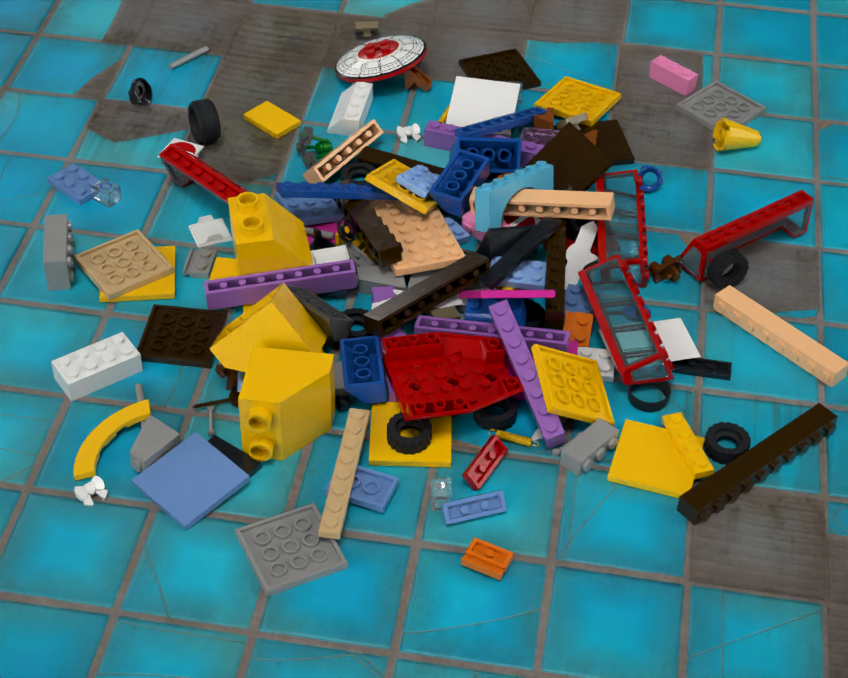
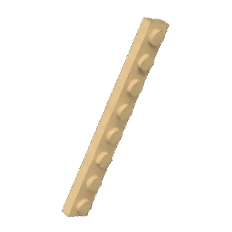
M350 408L318 530L319 537L340 540L367 431L370 410Z

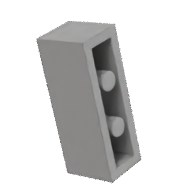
M599 418L561 450L560 465L578 477L585 471L588 472L595 462L602 460L610 449L613 450L617 446L619 430Z

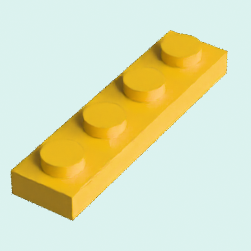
M682 412L662 416V423L693 478L698 479L714 474L713 466Z

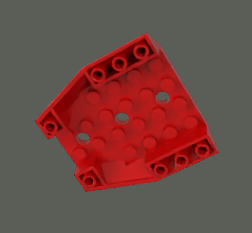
M445 332L381 338L385 371L405 421L467 414L524 392L519 377H510L504 364L506 350L500 338Z

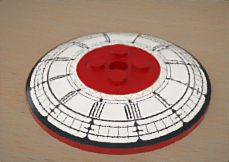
M396 35L377 38L365 42L344 54L337 61L335 72L339 79L352 83L374 82L387 79L416 66L426 56L427 46L424 40L415 36Z

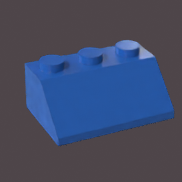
M467 298L464 315L465 320L493 323L488 306L507 299L518 326L525 327L527 309L523 298Z

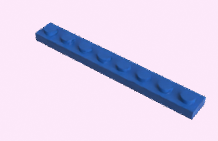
M535 106L457 128L455 129L454 136L482 137L492 135V133L502 132V130L512 129L526 123L531 124L534 121V115H544V113H547V110Z
M285 181L284 183H276L275 188L281 197L399 200L372 184L357 185L349 183V185L340 183L325 184L322 182L311 184L308 182L292 183Z

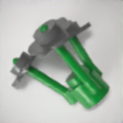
M312 127L303 128V131L299 134V142L296 144V150L299 152V156L302 157V162L306 165L307 169L317 163V159L323 158L333 149L329 139L314 136ZM311 139L319 141L315 145H310ZM315 149V151L320 155L314 157V153L312 151L305 152V150Z

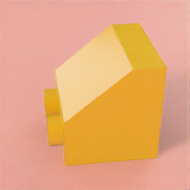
M243 192L237 197L227 198L238 276L313 265L304 222L265 193Z
M283 282L226 325L210 347V350L225 368L246 372L253 346L324 353L322 347L327 335Z
M253 346L238 397L242 451L257 461H267L269 459L285 460L332 429L336 412L334 354Z

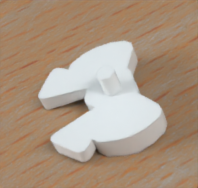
M415 123L404 128L397 127L396 133L400 138V142L407 144V136H412L416 143L420 140V127L418 124Z
M94 476L91 482L84 486H76L74 488V493L78 500L84 502V506L89 507L94 505L91 499L94 493L105 500L108 491L104 489V482L98 476Z

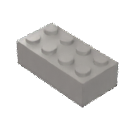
M67 214L45 216L43 265L48 291L71 289V282L74 281V271L72 269H75L73 259L75 252L72 246H75L74 235L70 233L73 231L72 221H68Z

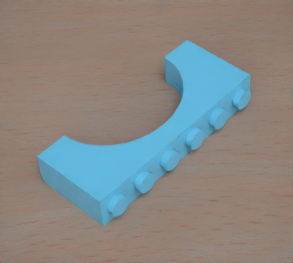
M537 161L534 165H527L524 169L515 170L512 174H505L502 178L493 179L492 182L484 183L482 186L475 188V230L487 233L489 228H500L502 215L508 201L520 189L553 190V165L546 164V161Z

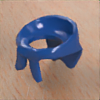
M641 166L638 176H642L643 186L640 187V190L645 192L657 190L663 183V172H660L659 169L653 166ZM648 172H652L657 176V182L652 186L646 185L643 181L644 175Z

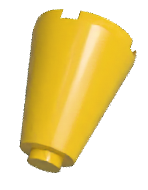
M720 118L721 121H717L715 124L713 138L716 139V143H713L716 151L756 147L761 142L759 131L730 119Z

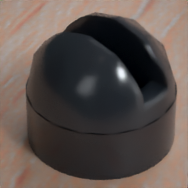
M337 395L335 397L337 411H345L351 406V400L347 395Z

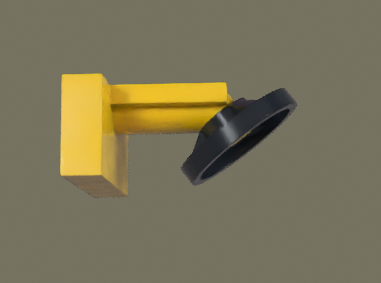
M348 217L341 218L337 223L335 246L352 242L361 249L363 241L356 238L357 228L355 223ZM349 223L351 224V226H352V228H353V236H352V234H351V229H350V227H349Z

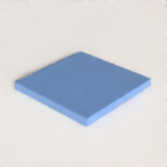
M195 432L131 481L138 490L183 529L188 530L248 483L250 476Z

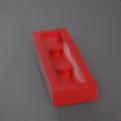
M496 434L488 439L462 474V477L474 491L481 488L508 451V448Z

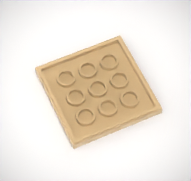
M139 229L74 255V261L109 301L175 273L174 267Z

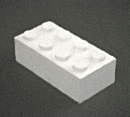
M123 332L51 361L54 378L71 402L143 371L141 354Z

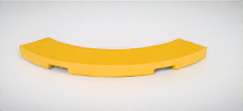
M149 399L134 403L115 412L102 421L87 436L75 459V481L96 476L97 463L100 457L99 453L117 435L116 433L125 426L128 428L146 420L148 416L152 415Z

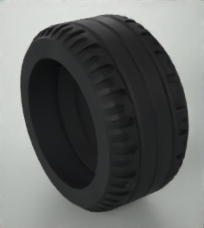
M206 98L192 101L188 106V118L195 140L199 144L218 141L221 135V126L214 103Z

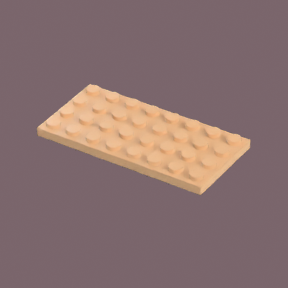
M368 200L370 207L375 209L377 216L381 217L383 224L388 226L390 233L395 235L396 241L400 242L403 247V253H401L402 261L390 264L395 277L445 268L465 257L438 207L424 215L400 200Z

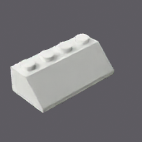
M356 82L341 93L327 133L350 136L364 125L373 101V84Z

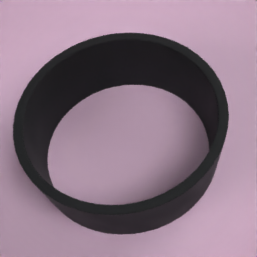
M642 373L632 378L642 379L650 377H659V375L652 373ZM667 380L628 385L629 402L636 409L644 412H656L663 409L671 395V386ZM639 386H653L663 392L665 399L653 403L644 402L637 399L631 392Z

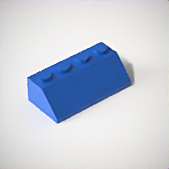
M456 136L449 153V161L459 148L489 157L490 172L514 173L515 170L520 169L522 139Z
M458 148L430 189L429 195L445 212L462 217L470 205L469 198L473 188L482 186L490 174V158Z
M366 336L340 339L345 391L366 404L386 402L379 337Z

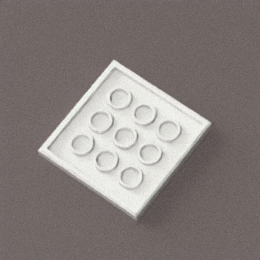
M456 76L446 124L464 127L514 113L516 111L520 84ZM512 129L492 134L510 138Z

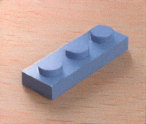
M503 490L440 503L446 525L507 511Z

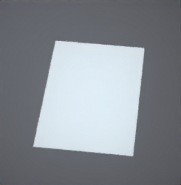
M681 318L654 321L657 329L654 334L659 333L663 344H660V347L664 346L669 356L666 360L677 361L701 357ZM646 323L626 325V326H619V327H612V328H613V329H618V328L645 326ZM598 329V331H599V333H600V335H601V337H602V340H603V342H604V344H605V346H606V348H607V350H608V353H609V355H610V357H611V359H612V361H613V363H614V366H615V368L617 369L616 364H615V362H614V359H613V357H612V355H611V352H610V350H609V347H608V345H607V342H606V340H605V338H604V335H603V333H602V330H601V329ZM648 330L615 334L623 354L657 351ZM648 357L626 359V363L630 366ZM659 359V360H657V361H655V362H652V363H650V364H657V363H663V362H662L661 359Z

